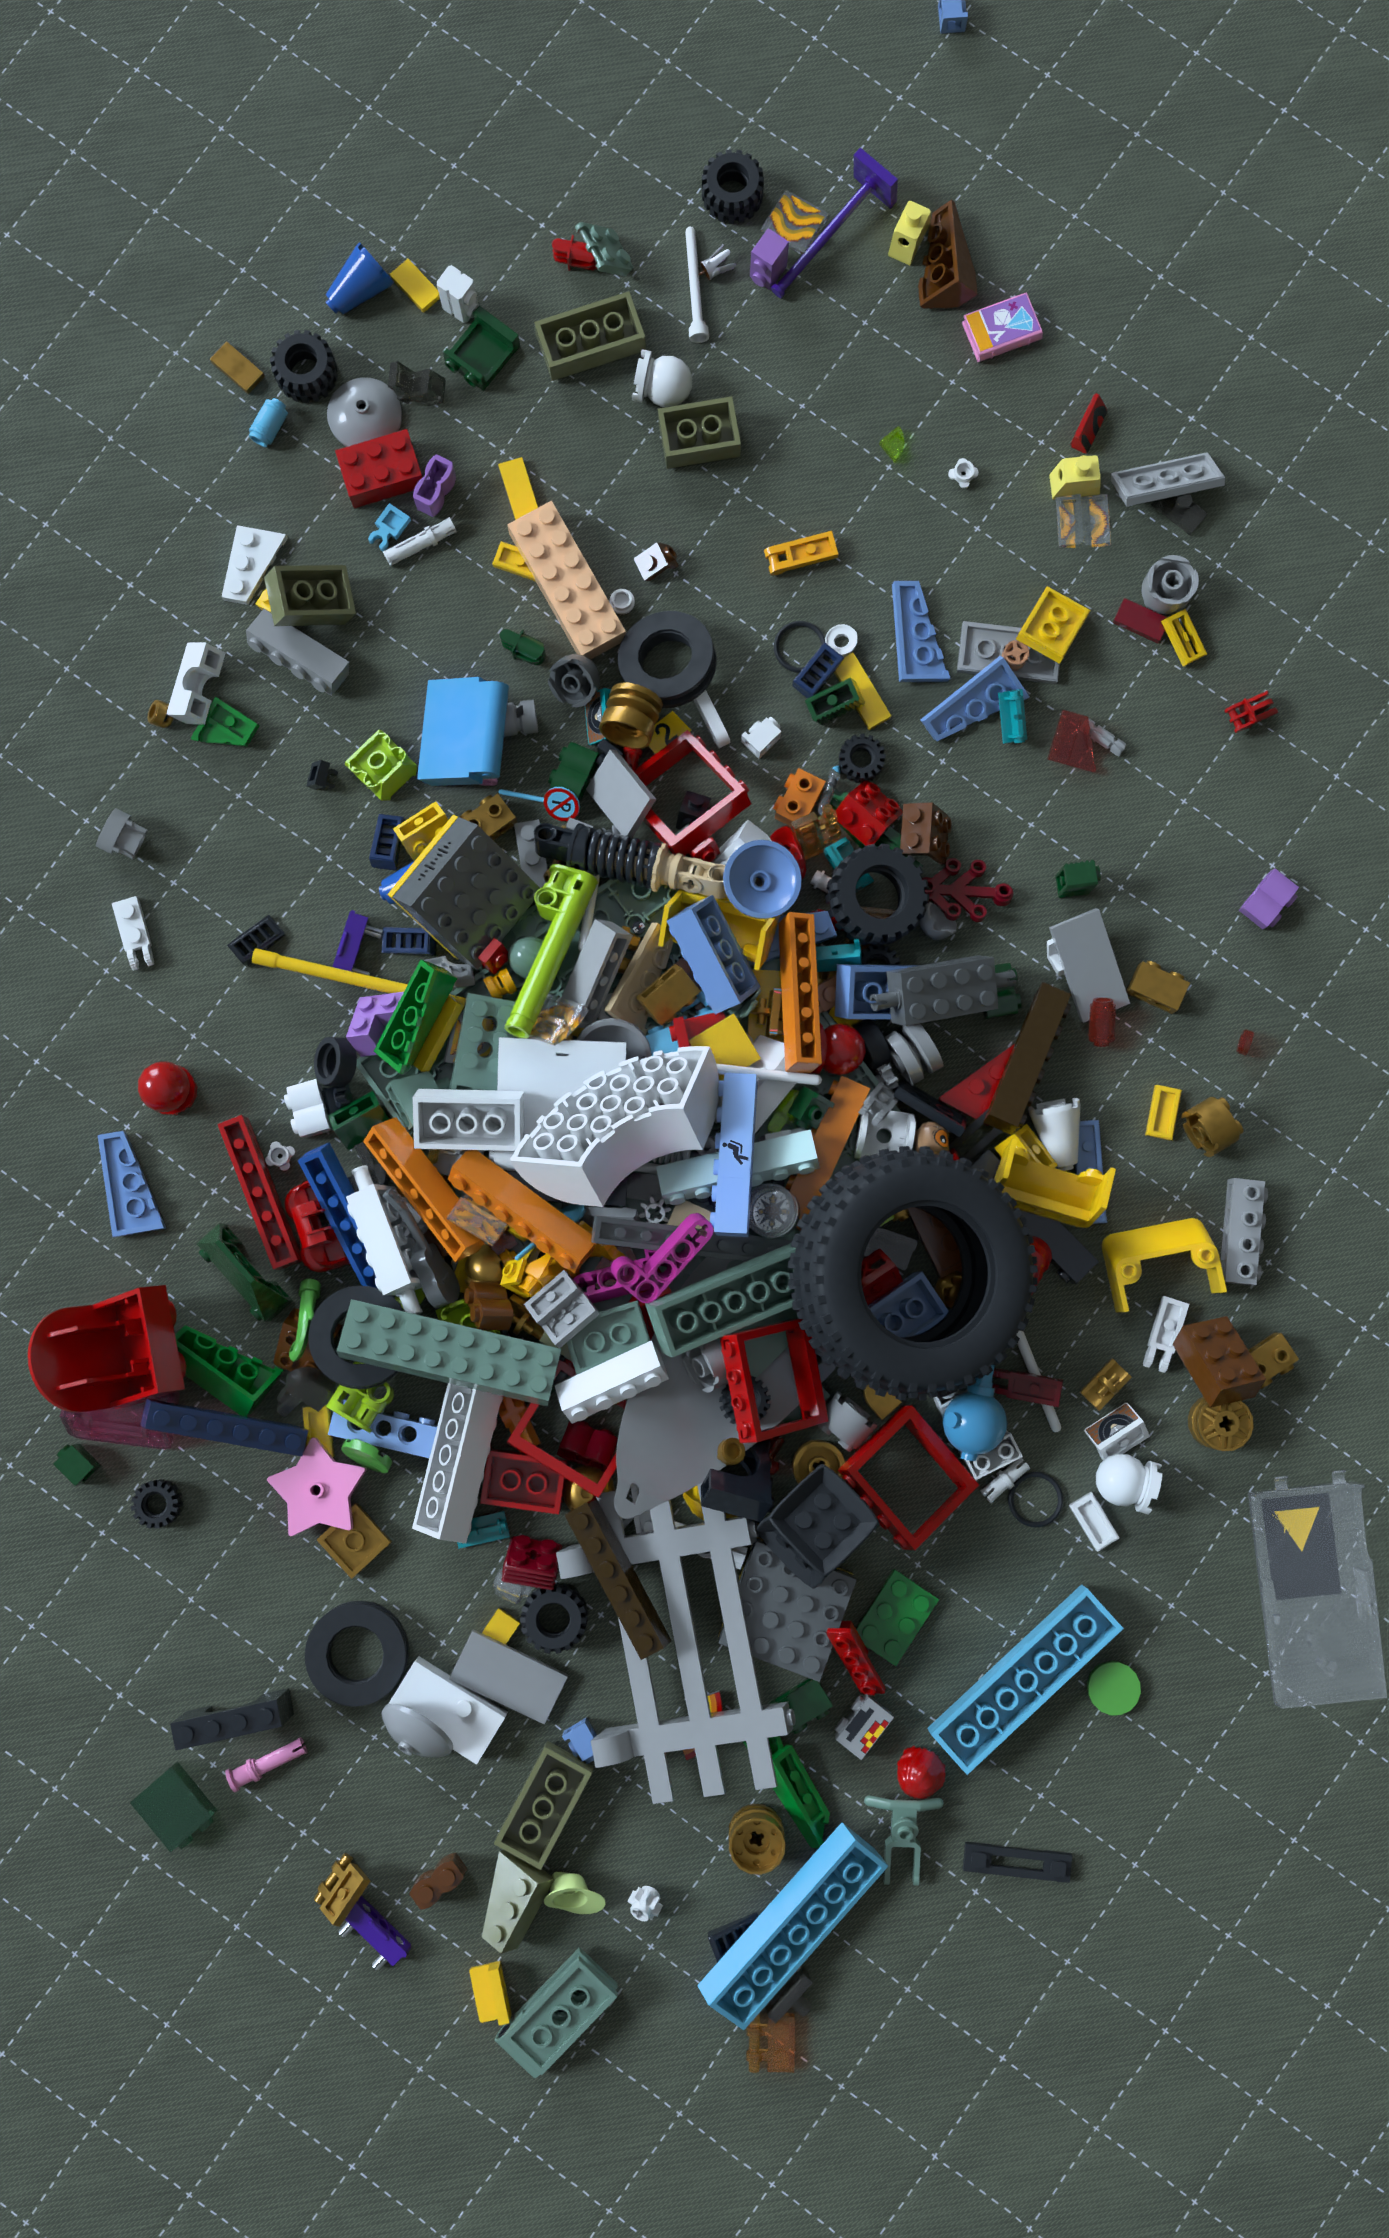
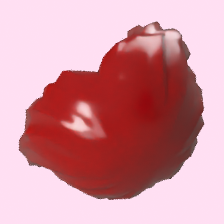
M913 1745V1747L904 1750L897 1763V1778L901 1790L914 1799H926L943 1786L946 1766L933 1751H928L927 1748H917Z

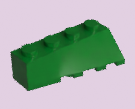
M422 959L417 965L374 1049L378 1056L403 1075L411 1069L457 980L445 968Z
M186 1325L175 1334L178 1352L183 1355L186 1363L185 1376L241 1416L248 1417L255 1410L283 1372L278 1367L272 1369L263 1365V1361L254 1356L250 1359L237 1353L238 1349L230 1345L229 1347H224L216 1343V1339Z

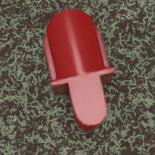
M572 235L571 241L560 238L553 240V258L558 263L568 264V271H570L572 266L588 270H595L597 268L594 256L585 247L586 243L574 240V235Z
M1268 690L1248 700L1245 698L1243 701L1224 710L1231 718L1229 720L1230 723H1233L1236 728L1234 729L1235 733L1251 728L1253 724L1278 713L1275 707L1257 716L1255 715L1274 704L1271 698L1251 706L1269 696ZM1238 708L1241 712V714L1239 715L1236 712V709ZM1244 718L1246 724H1242L1240 719Z

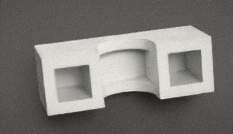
M187 643L167 715L185 724L205 725L211 700L202 696V689L209 678L219 677L225 652L208 643Z

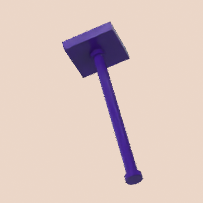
M861 147L853 155L854 178L863 186L778 284L772 285L771 290L777 297L782 298L785 295L784 291L870 192L890 209L897 202L898 179Z

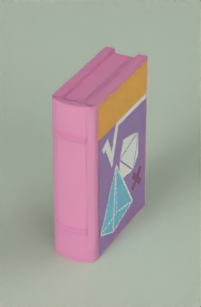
M1027 292L964 315L965 320L962 322L977 362L989 358L992 359L994 356L1030 345V343L1041 340L1043 335Z

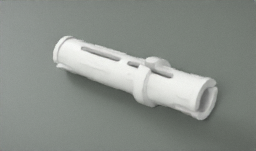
M450 517L432 527H425V530L383 551L390 567L426 547L438 545V541L457 533Z

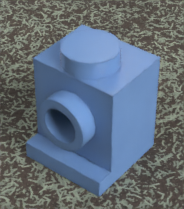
M939 0L940 33L965 32L968 19L965 0Z
M586 1717L564 1730L562 1737L564 1741L570 1739L568 1745L575 1757L580 1756L581 1760L585 1761L586 1764L594 1760L591 1740L597 1734Z

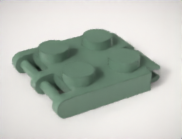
M580 222L575 226L577 233H580L586 242L585 247L587 251L594 256L598 271L626 276L634 268L630 262L629 254L623 250L619 242V236L612 228Z

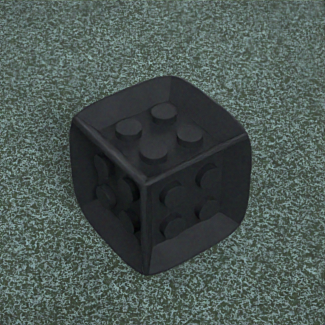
M820 1464L777 1505L767 1518L760 1522L757 1526V1531L766 1545L789 1570L806 1585L815 1589L879 1526V1521L869 1506L838 1474L824 1464Z

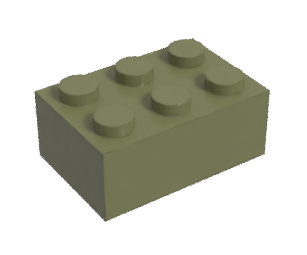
M732 396L658 409V423L667 469L740 457L741 442Z
M346 565L274 566L264 577L274 626L345 625L356 614Z

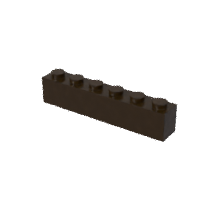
M1041 983L1034 995L983 1123L1010 1135L1017 1128L1022 1129L1027 1118V1114L1024 1113L1026 1106H1031L1036 1096V1092L1033 1091L1035 1083L1040 1084L1045 1070L1041 1069L1043 1063L1050 1060L1054 1048L1050 1047L1053 1039H1058L1063 1026L1059 1025L1061 1018L1065 1019L1070 1011L1071 1004H1068L1071 996L1070 993L1047 983Z
M596 1497L566 1513L565 1517L640 1659L642 1660L664 1649L672 1640Z

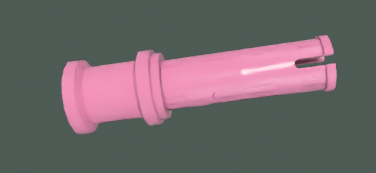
M300 1737L257 1760L250 1758L246 1760L244 1765L234 1770L231 1768L227 1769L225 1774L232 1791H239L241 1786L251 1781L258 1782L262 1778V1774L303 1754H307L306 1745L302 1746L304 1743L303 1739Z

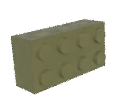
M629 291L534 322L536 337L552 381L640 353L641 349L646 350L645 335Z
M547 1740L497 1834L494 1845L541 1870L586 1786L594 1766L589 1763L586 1764L585 1761Z

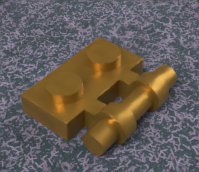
M344 1853L340 1860L335 1861L331 1867L332 1872L326 1881L321 1882L318 1887V1893L314 1897V1901L321 1905L319 1909L332 1925L338 1927L342 1925L370 1883V1879L359 1866L351 1863L353 1858L347 1853Z

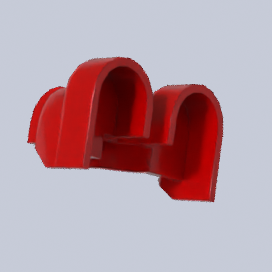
M305 1181L301 1185L292 1188L285 1199V1210L288 1216L295 1222L302 1244L300 1254L304 1265L311 1271L319 1273L329 1272L350 1265L332 1227H322L320 1220L325 1219L324 1215H322L325 1208L322 1209L309 1182Z

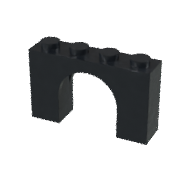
M766 1439L756 1442L745 1451L744 1459L740 1464L746 1469L749 1476H737L710 1469L701 1485V1506L761 1522L767 1512L770 1513L774 1505V1497L771 1496L773 1478L770 1477L772 1459L769 1458L771 1440Z
M288 1688L265 1693L253 1702L222 1711L213 1712L212 1706L186 1711L170 1723L175 1751L282 1727L294 1715L290 1691Z

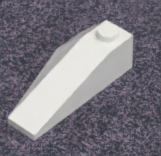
M759 1035L754 1041L753 1046L761 1059L748 1067L785 1071L784 1043ZM758 1079L755 1133L796 1083Z

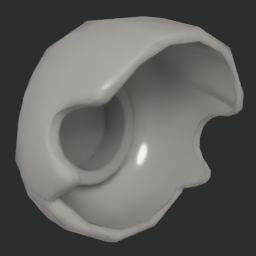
M928 902L924 905L926 913L919 920V923L927 937L933 940H941L956 932V921L948 920L941 909L935 904Z

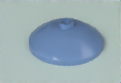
M754 840L740 846L729 857L724 869L723 884L728 899L737 910L752 918L769 919L781 915L794 904L801 888V872L796 859L785 847L769 840ZM755 878L762 880L763 884L761 887L755 884Z

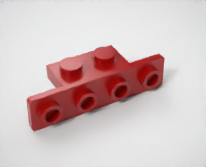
M842 1621L840 1628H828L826 1634L859 1691L866 1695L884 1694L886 1687L868 1658V1650L852 1621Z

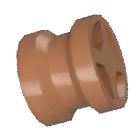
M1018 640L1010 641L1005 646L1002 657H1004L1012 671H1017L1025 665L1029 656V648Z

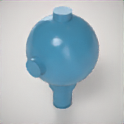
M991 1365L993 1371L989 1375H985L981 1379L975 1378L976 1383L968 1386L967 1392L956 1396L945 1410L943 1417L944 1432L949 1442L962 1452L961 1459L977 1461L978 1455L994 1450L1002 1442L1006 1434V1413L999 1401L993 1397L995 1388H992L994 1365Z

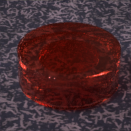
M1247 1029L1242 1031L1236 1049L1238 1054L1247 1055L1253 1040L1254 1031Z

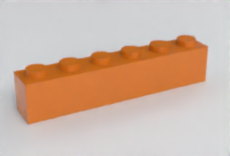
M789 912L778 923L785 1072L811 1073L822 1064L814 914Z
M841 1076L839 1082L833 1080L828 1094L832 1096L830 1101L835 1104L834 1107L828 1108L817 1129L813 1127L811 1129L820 1168L815 1169L809 1174L797 1173L796 1176L791 1175L785 1187L799 1202L800 1219H802L803 1214L810 1213L806 1206L813 1196L822 1195L819 1189L830 1179L857 1120L858 1112L870 1091V1088L844 1076Z
M397 1117L372 1126L363 1142L452 1259L458 1262L477 1253L486 1240L457 1224L455 1221L460 1222V1220L451 1217L456 1210L461 1211V1213L463 1211L468 1212L469 1210L460 1208L461 1200L422 1149H414V1139ZM471 1220L462 1221L467 1222L468 1224L471 1223V1225L473 1224L474 1226L480 1228L484 1235H486L484 1229L478 1224V1222Z
M467 1150L452 1166L448 1180L456 1189L462 1190L472 1197L475 1203L484 1206L498 1220L507 1223L520 1236L526 1237L540 1251L549 1254L557 1260L563 1268L569 1269L575 1274L593 1253L597 1243L591 1242L592 1235L479 1151Z

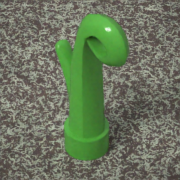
M305 1279L300 1283L299 1296L301 1299L297 1335L289 1351L290 1360L293 1362L298 1361L305 1352L316 1300L320 1297L321 1284L314 1279Z

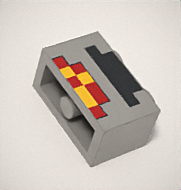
M866 1694L863 1698L859 1696L851 1706L853 1710L847 1719L843 1717L834 1729L836 1731V1740L860 1760L864 1758L894 1718L892 1712L872 1696Z

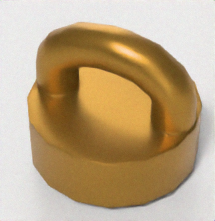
M155 700L148 712L147 719L149 724L161 728L170 726L174 720L173 717L168 715L166 721H164L169 704Z
M737 1438L723 1440L718 1446L717 1459L726 1465L740 1463L745 1456L744 1444L740 1443Z

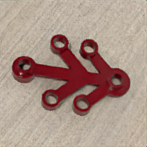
M955 858L948 859L945 867L933 878H922V880H927L928 886L931 888V890H925V894H929V902L932 901L944 912L945 917L950 921H955L959 918L961 907L970 914V918L973 921L982 922L985 919L986 908L980 904L975 905L968 897L992 898V901L998 906H1007L1013 897V889L1005 883L998 884L995 888L967 886L976 877L984 875L986 864L982 860H974L971 863L970 869L951 885L941 884L949 876H955L959 873L961 863ZM949 865L956 866V869L949 868ZM979 866L982 870L977 871L974 867ZM1000 891H1005L1007 894H1001ZM941 895L951 896L958 904H949ZM949 910H955L957 914H951ZM980 911L982 915L978 916L974 912Z

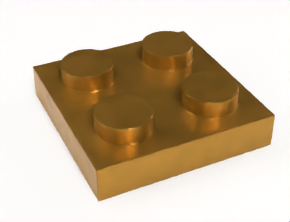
M358 1503L351 1507L353 1518L352 1530L331 1526L317 1539L320 1545L351 1579L392 1542Z

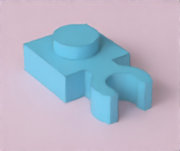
M389 503L375 522L379 530L373 531L369 535L368 540L370 544H373L376 539H382L383 541L379 548L382 552L385 551L389 546L388 539L392 537L397 540L410 523V517Z

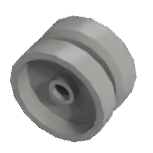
M920 1023L908 1026L903 1025V1036L893 1031L884 1037L890 1049L892 1062L911 1086L924 1079L923 1069L932 1074L944 1066L935 1044Z

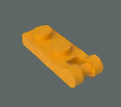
M832 531L774 545L764 550L765 557L770 562L768 568L772 576L838 558V551ZM785 554L787 560L780 562L778 556Z

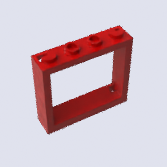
M688 730L634 770L643 784L647 786L691 751H694L733 791L676 836L651 809L649 810L643 822L662 843L668 844L672 854L677 855V853L684 854V856L751 805L747 794L750 790L742 780L738 782L730 767L727 765L723 767L717 754L713 750L708 751L706 749V744L700 736L694 737Z
M789 1319L720 1337L726 1378L729 1384L731 1404L734 1410L740 1443L760 1442L829 1421L815 1349L808 1342L812 1339V1336L808 1337L805 1330H801L799 1322L803 1319ZM786 1331L802 1419L761 1430L744 1341Z
M566 1358L563 1362L559 1360L555 1379L560 1371L571 1378L576 1376L572 1361ZM623 1400L615 1405L625 1410L627 1401ZM531 1403L507 1443L596 1498H599L617 1468L616 1453L599 1482H593L520 1437L539 1404Z
M912 1405L902 1406L838 1469L844 1481L856 1491L877 1516L879 1525L883 1529L890 1531L894 1536L892 1538L893 1542L899 1544L903 1550H916L979 1486L976 1480ZM904 1424L958 1487L913 1535L858 1472Z

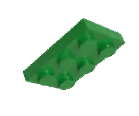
M894 1569L857 1625L856 1630L866 1647L894 1666H897L939 1599Z

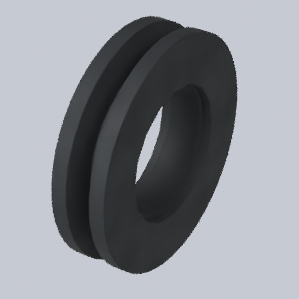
M662 611L638 621L624 636L618 652V666L624 682L638 684L656 693L662 700V708L679 707L700 696L711 683L717 665L715 648L706 627L695 617L678 611ZM665 641H678L689 646L692 650V658L689 665L680 674L671 678L658 679L644 672V659L654 646Z
M353 1286L335 1292L318 1307L309 1327V1348L316 1365L333 1382L351 1389H369L386 1383L399 1371L369 1364H353L340 1358L334 1346L336 1327L347 1316L351 1299L405 1311L391 1295H383L377 1288Z
M368 1601L343 1603L327 1612L311 1630L305 1647L307 1673L315 1688L327 1699L344 1706L357 1707L369 1705L386 1696L401 1679L406 1669L409 1655L407 1636L399 1620L383 1606ZM354 1626L367 1628L375 1633L380 1640L384 1653L382 1665L371 1677L362 1680L349 1679L340 1674L333 1665L331 1657L332 1642L337 1634L345 1628Z

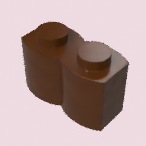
M471 1280L469 1288L465 1289L464 1300L470 1308V1319L479 1330L510 1329L514 1317L511 1302L507 1299L506 1288L500 1285L501 1281Z
M451 1853L442 1858L435 1869L428 1870L420 1875L409 1895L420 1910L427 1909L439 1900L442 1893L449 1892L460 1884L467 1867L457 1853Z

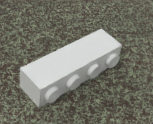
M650 1341L554 1386L561 1409L573 1424L586 1419L596 1412L608 1409L620 1401L632 1398L646 1389L656 1387L668 1380L669 1377L661 1354L653 1342Z

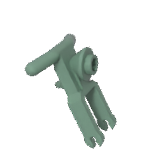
M871 1795L866 1796L864 1803L867 1806L892 1811L891 1835L885 1840L884 1861L888 1867L883 1872L884 1884H890L891 1848L912 1847L914 1848L912 1881L914 1886H919L921 1846L920 1841L916 1838L919 1832L916 1824L917 1812L942 1808L943 1800L941 1798L891 1800Z

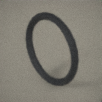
M795 621L785 625L777 633L774 641V653L778 662L784 668L796 673H800L804 667H794L783 660L779 652V642L782 635L790 628L804 626L812 629L818 635L821 646L825 642V636L821 630L806 621Z
M1029 1472L1023 1474L1013 1483L1014 1486L1008 1494V1504L1013 1516L1020 1523L1029 1527H1043L1052 1523L1059 1516L1063 1506V1494L1054 1478L1042 1472ZM1031 1477H1040L1049 1481L1054 1486L1058 1496L1055 1512L1048 1519L1040 1522H1031L1022 1518L1014 1506L1016 1488L1022 1481Z

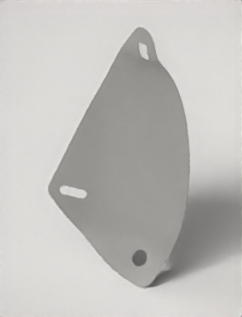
M706 1257L681 1288L726 1270L728 1263L733 1260ZM655 1333L651 1341L661 1354L669 1379L656 1387L646 1389L629 1398L625 1406L617 1442L616 1465L618 1484L614 1499L615 1510L623 1519H631L692 1489L704 1481L710 1469L721 1470L726 1464L717 1459L719 1444L728 1438L739 1439L736 1423H730L731 1418L726 1419L723 1416L726 1414L725 1410L721 1411L720 1406L723 1405L722 1402H719V1398L723 1395L721 1391L728 1383L711 1392H704L702 1389L705 1387L700 1383L695 1385L685 1369L683 1357L686 1356V1352L673 1358L663 1354ZM789 1347L755 1379V1381L761 1380L764 1382L761 1386L763 1388L767 1386L769 1391L766 1392V1395L771 1396V1400L768 1401V1404H771L770 1409L766 1410L767 1414L759 1420L761 1430L775 1427L799 1405ZM817 1348L815 1349V1353L822 1358L824 1352H820ZM822 1361L818 1365L821 1383L836 1368L834 1364L827 1365ZM756 1442L743 1443L745 1451L752 1447ZM632 1483L636 1484L640 1489L635 1504L626 1499Z

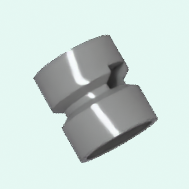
M534 700L520 701L517 706L513 702L507 703L504 737L515 736L519 731H522L524 734L538 733Z

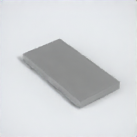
M1206 452L1111 473V482L1127 507L1224 486L1225 477L1209 453Z
M963 621L957 672L977 675L995 659L1002 656L1005 646L1010 641L1016 640L1021 628ZM1028 647L1029 656L1025 665L1021 669L1013 671L1018 680L1057 684L1060 664Z
M1095 908L1049 927L1081 1022H1087L1130 1004L1099 909Z
M473 1629L449 1679L545 1724L568 1674Z

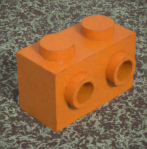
M798 768L795 775L791 773L784 786L788 788L784 797L779 795L773 807L776 810L775 819L802 832L825 787L826 781Z

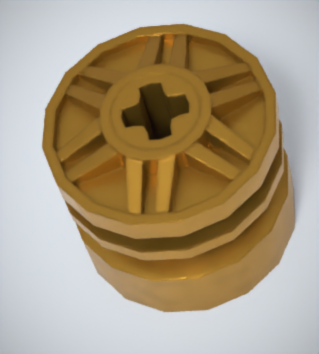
M618 683L613 685L607 701L608 708L605 709L599 725L600 733L606 739L623 747L632 749L648 747L655 730L654 724L657 722L662 709L661 698L650 689L638 684Z
M1202 1397L1190 1409L1188 1428L1193 1438L1201 1445L1220 1451H1234L1244 1446L1250 1439L1254 1428L1253 1416L1248 1406L1242 1401L1210 1408L1205 1398ZM1223 1419H1227L1228 1423L1224 1425V1428L1220 1427L1219 1423Z
M750 1804L744 1806L734 1814L729 1823V1852L732 1861L739 1869L749 1874L762 1875L775 1869L785 1854L784 1827L781 1818L773 1809L766 1805ZM756 1831L757 1834H761V1837L757 1838L755 1835H752V1832Z

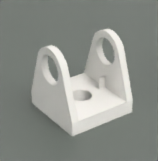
M869 1111L863 1116L860 1114L854 1158L859 1159L862 1156L873 1154L879 1155V1150L889 1149V1151L897 1150L899 1152L900 1146H909L912 1150L916 1128L914 1114L890 1111L876 1126L871 1123L874 1115ZM886 1129L890 1132L891 1139L888 1143H880L877 1140L876 1134L878 1130Z

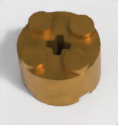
M1209 1097L1182 1114V1118L1186 1117V1123L1183 1124L1189 1140L1197 1149L1202 1147L1207 1151L1203 1154L1207 1157H1212L1237 1142L1239 1136L1244 1132L1240 1122L1235 1120L1230 1113V1105L1223 1097L1219 1099Z
M810 1440L797 1449L792 1460V1472L797 1483L799 1484L815 1470L812 1466L814 1462L819 1463L821 1460L824 1461L823 1464L832 1469L842 1478L843 1476L838 1471L845 1463L842 1453L833 1444L824 1440Z

